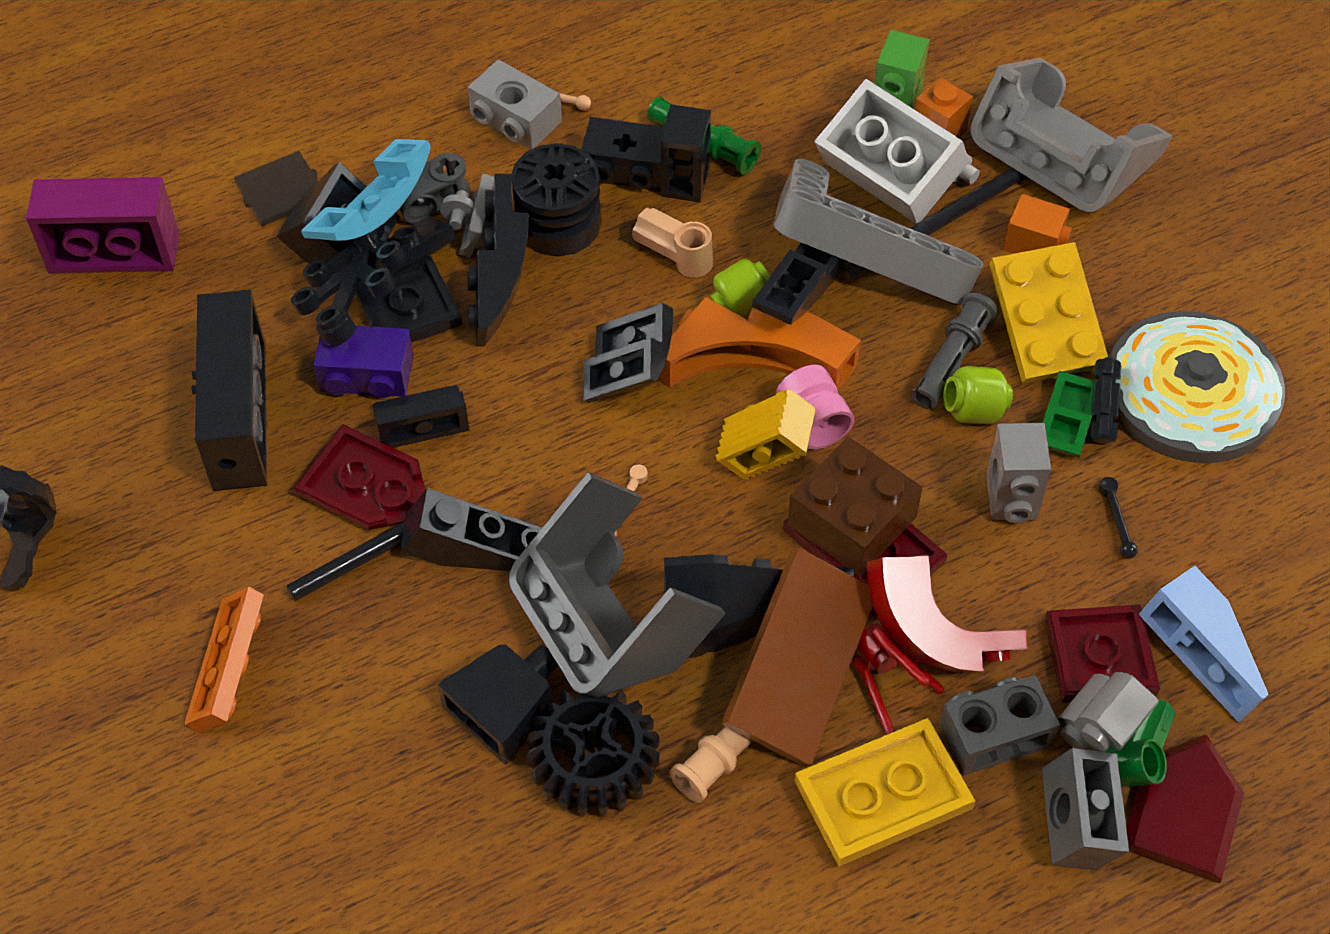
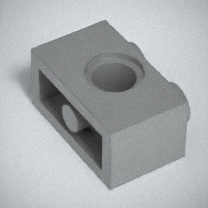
M499 59L468 86L471 115L478 122L488 124L505 134L511 141L519 142L530 149H534L562 122L560 93Z
M1045 423L998 424L986 472L992 520H1007L1011 523L1037 520L1051 473Z

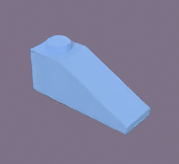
M1196 566L1162 587L1139 613L1141 618L1238 723L1269 695L1229 601Z

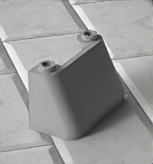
M1042 58L999 65L972 120L971 136L974 142L983 150L1083 211L1093 212L1108 206L1159 160L1173 135L1161 128L1146 123L1131 128L1127 135L1118 136L1115 139L1059 105L1065 93L1066 79L1056 66Z

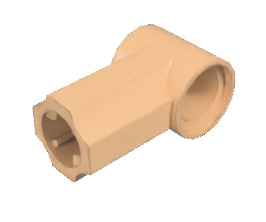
M646 207L638 215L637 222L632 230L633 240L675 261L678 271L684 276L698 278L711 271L713 267L712 233L708 226L700 222L682 223L655 208L649 209Z

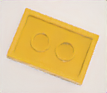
M1075 242L992 258L989 265L1022 384L1058 377L1059 371L1075 374L1094 370L1095 362L1098 359L1108 357Z
M928 718L795 773L794 779L839 867L973 810L976 802Z

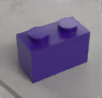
M356 326L353 336L337 346L326 345L320 336L313 365L320 392H330L335 395L347 393L365 394L380 398L406 396L414 357L409 329Z

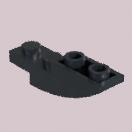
M494 174L493 189L485 190L484 215H492V228H485L484 250H478L476 266L468 265V291L476 292V305H468V331H476V346H485L498 330L516 294L522 273L528 238L529 213L512 212V174Z

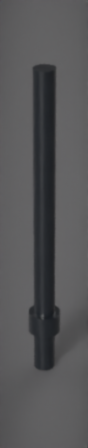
M1010 168L910 227V229L929 236L1024 180L1027 176L1014 168ZM851 262L841 268L840 274L845 282L850 283L870 270Z

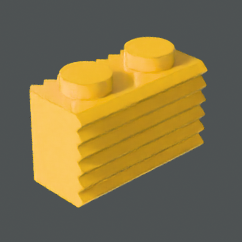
M791 389L779 391L773 397L755 405L746 406L744 410L724 418L726 424L722 426L724 432L720 433L722 439L719 440L720 446L717 447L719 453L715 455L717 461L742 479L749 480L750 477H755L756 474L762 475V471L768 472V469H774L775 466L780 467L781 463L787 464V461H793L794 458L800 459V455L806 456L816 408Z

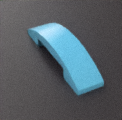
M395 139L373 161L378 176L346 208L325 207L301 230L303 237L336 241L350 240L366 235L385 223L402 206L415 187L428 159L431 149L429 141Z

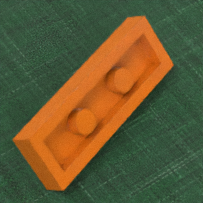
M249 586L223 598L184 723L185 726L199 733L226 723L236 708L237 699L235 693L240 677L245 672L249 663L247 652L252 635L256 632L261 621L259 611L264 594Z

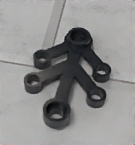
M379 226L366 235L350 239L347 243V248L327 263L322 259L315 260L303 270V275L311 287H304L298 290L291 298V303L300 315H308L314 312L323 301L337 292L332 306L322 310L316 317V330L328 346H337L346 342L356 331V325L347 312L359 282L366 285L374 297H383L395 288L396 282L388 270L401 265L406 259V254L398 241L387 242V232L383 226ZM378 258L384 268L375 270L367 262Z

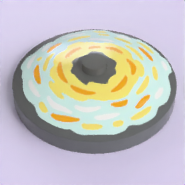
M1174 311L1148 317L1130 327L1118 339L1110 354L1111 358L1119 360L1122 364L1121 379L1116 380V383L1121 385L1118 422L1141 444L1173 459L1194 463H1216L1241 457L1257 448L1268 438L1276 426L1285 400L1284 378L1272 353L1248 330L1215 315L1194 311Z

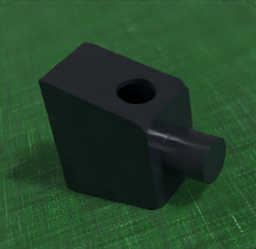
M498 645L438 684L442 707L506 765L526 742L529 733L534 732L533 721L535 716H546L545 706L547 702L553 703L551 686L546 678L559 665L549 649L544 645H539L524 659L507 645Z

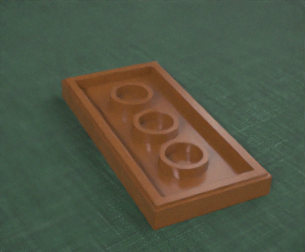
M800 547L792 549L721 724L803 767L811 766L873 606L869 585Z

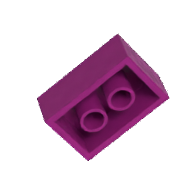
M162 177L34 179L26 220L48 273L174 271L180 232Z

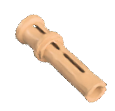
M725 726L716 736L709 735L703 737L698 743V750L683 765L675 764L669 771L670 777L676 787L687 798L696 803H701L708 795L707 789L722 774L729 775L736 768V757L753 740Z

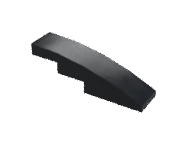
M801 242L795 251L789 250L753 299L751 307L792 325L823 295L848 261Z

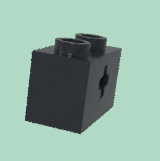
M590 117L581 150L587 152L597 163L600 184L606 183L661 191L660 140L664 127Z

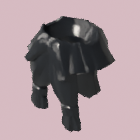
M0 465V526L2 525L9 531L13 542L10 558L1 575V583L3 589L17 591L19 588H24L32 576L33 558L36 555L40 541L54 526L57 511L54 494L48 483L44 484L32 478L25 471H16Z

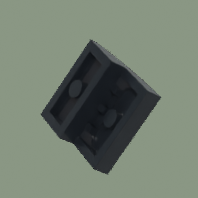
M660 303L596 326V356L584 360L583 401L591 403L657 381L665 365L670 348L674 308Z

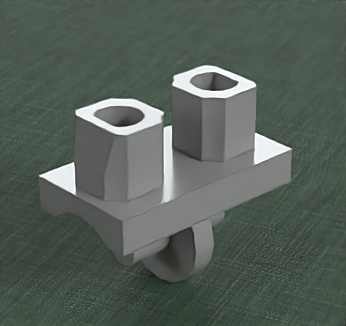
M482 174L478 191L473 194L472 200L468 198L469 194L464 190H459L456 195H449L442 200L440 212L449 221L453 229H460L461 225H465L459 255L471 258L475 247L484 250L485 228H492V222L485 220V217L492 219V215H484L485 190H492L493 176Z

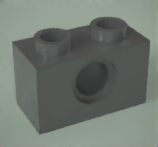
M1071 748L1042 768L1052 865L1098 870L1129 852L1116 753Z

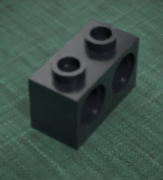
M670 104L660 140L661 197L701 203L710 169L711 110Z

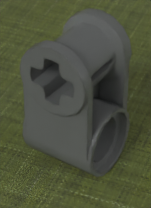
M444 153L426 162L415 187L399 208L407 222L415 224L427 216L433 217L440 214L442 200L449 195H455L453 187L457 188L458 191H466L469 194L468 198H470L471 188L469 182L464 179L467 170L466 164L460 155ZM443 166H446L447 174L443 172Z

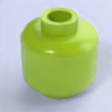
M741 259L714 277L713 285L716 292L710 295V298L747 319L753 309L751 307L753 299L770 278V275L760 261L753 264L748 259Z
M960 367L952 377L946 380L943 390L944 406L959 423L995 424L1003 417L1005 411L1011 407L1013 401L1011 385L1007 384L1005 376L1000 370L992 367Z

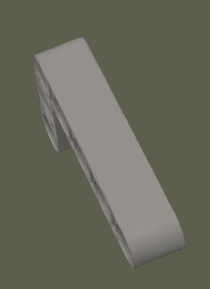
M806 159L795 160L779 197L774 220V227L777 231L789 238L946 301L962 304L965 296L971 292L984 266L978 257L965 250L826 195L829 172L815 162Z

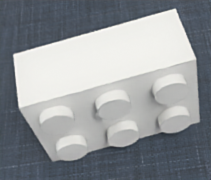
M867 79L863 81L814 141L824 163L915 224L922 221L969 163L961 139Z

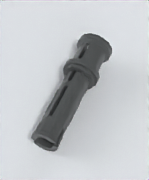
M980 293L967 294L962 301L960 314L956 319H952L945 328L946 339L911 393L913 401L922 408H936L943 395L946 380L952 377L959 369L967 353L979 348L983 341L982 333L988 324L995 322L999 315V308L989 297Z

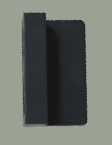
M457 385L373 404L380 440L382 443L393 448L470 431L463 392L459 390Z

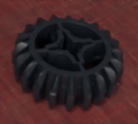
M564 690L561 695L562 705L559 706L548 701L545 706L546 716H535L533 721L535 732L529 733L527 737V746L530 751H528L526 757L528 767L534 769L532 771V780L536 786L544 785L543 795L548 801L559 796V807L564 812L573 803L578 804V812L582 817L589 811V806H597L599 814L604 817L607 814V804L614 803L616 807L623 811L627 806L626 795L639 800L643 795L641 784L651 785L654 780V770L652 768H656L660 762V753L656 750L660 746L659 734L656 731H652L654 729V720L650 714L642 715V705L639 703V700L626 705L627 698L623 690L618 692L613 698L608 697V694L601 697H592L579 693L580 697L573 698ZM615 728L621 731L631 742L634 748L632 754L623 751L622 745L614 741L613 731ZM600 745H602V750L598 751L596 748H599ZM556 746L564 749L565 755L573 759V770L571 773L563 769L554 758L553 754ZM591 748H595V753H592ZM589 749L591 753L588 752L585 757V750ZM601 775H608V776H605V777L596 778V777L601 776Z

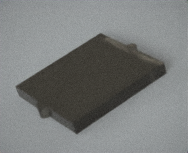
M299 151L234 177L236 185L244 196L245 207L252 209L262 227L289 216L294 206L318 182L317 171L310 169Z

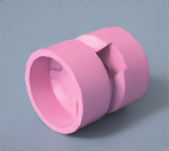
M804 366L793 371L778 385L775 393L791 389L816 408L808 449L826 448L845 437L852 429L855 422L854 415L844 398L838 394L835 383L823 366Z

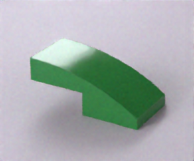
M1059 371L1043 420L1049 450L1076 458L1080 457L1092 418L1093 383L1097 381Z

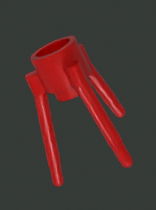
M874 623L864 628L855 650L859 656L852 661V665L861 675L885 735H888L895 731L872 676V670L883 674L899 664L922 686L928 685L937 694H943L945 689L915 659L898 647V644L886 633L881 623Z

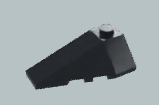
M715 554L664 558V594L671 587L717 605L726 613L691 653L689 658L699 657L708 652H717L756 637L783 569L771 567L770 560L754 559L751 563L752 566L729 564L728 556ZM836 567L854 577L853 568Z

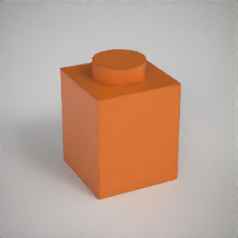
M940 77L916 98L915 110L959 138L967 131L973 96Z
M1021 194L1008 225L1003 250L1015 254L1069 243L1073 230L1072 227L1066 226L1070 209Z

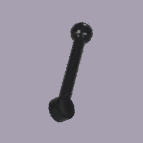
M1111 477L1103 478L1100 482L1099 491L1108 499L1122 543L1120 554L1126 559H1132L1137 555L1138 547L1130 540L1117 500L1118 482Z

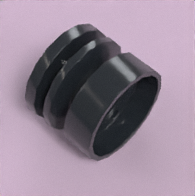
M559 143L541 145L526 152L514 165L512 171L514 212L529 213L526 246L539 254L556 257L572 255L589 247L599 235L602 224L599 199L600 176L597 163L587 152L572 145Z

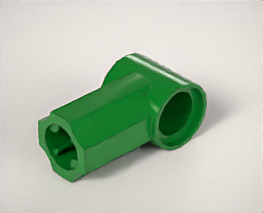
M1158 699L1159 703L1120 751L1106 749L1105 752L1117 754L1121 788L1155 785L1161 783L1165 778L1167 765L1162 748L1176 714L1168 701Z

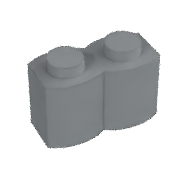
M1115 672L1111 677L1103 674H1094L1057 718L1060 727L1063 729L1060 734L1068 744L1077 749L1099 750L1101 752H1105L1106 749L1120 751L1156 707L1159 700L1132 675L1123 672Z

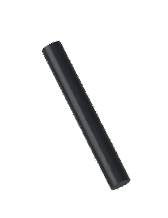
M405 521L286 585L293 600L297 601L400 545Z

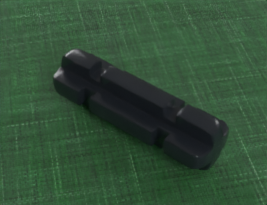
M1111 357L1098 359L1094 367V378L1098 379V382L1093 383L1091 415L1092 418H1096V421L1091 422L1090 438L1094 442H1099V444L1115 442L1118 434V423H1114V419L1117 420L1119 418L1121 385L1116 383V380L1121 379L1122 364L1119 360Z

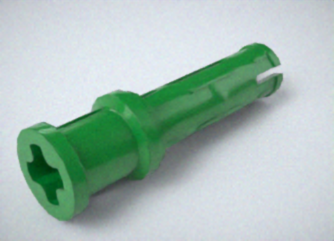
M660 96L655 97L647 110L648 120L665 126L670 104L672 103ZM711 124L710 158L714 160L722 159L736 166V171L742 175L750 173L759 160L762 150L761 143L754 139L748 141L734 134V130L728 125L716 127Z

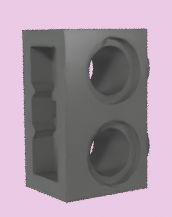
M1036 675L1020 680L1017 677L1006 678L995 684L992 689L976 694L972 691H966L953 696L944 704L939 726L962 776L1053 747L1060 724ZM1010 710H1021L1029 718H1018ZM975 724L980 726L985 732L974 733L966 729L964 725Z

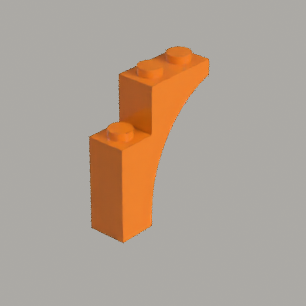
M705 297L695 309H689L684 314L679 328L672 334L667 359L657 380L668 387H672L692 376L724 368H762L791 374L793 371L804 366L821 365L829 373L838 391L858 366L861 340L808 311L792 325L755 308L751 310L748 318L745 319Z

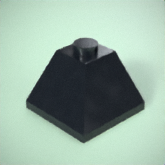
M340 162L336 163L294 206L276 237L307 263L310 264L319 259L327 263L347 248L349 240L336 241L304 238L301 230L325 207L346 208L367 186ZM396 212L381 225L387 232V238L400 217Z

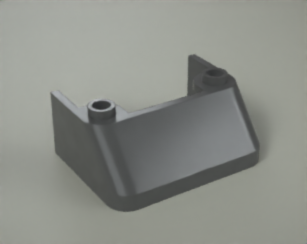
M587 472L517 558L512 566L509 582L512 592L572 688L585 695L601 697L675 672L726 613L717 605L670 587L637 627L608 586V583L618 572L623 561V547L614 533L642 498L637 492Z

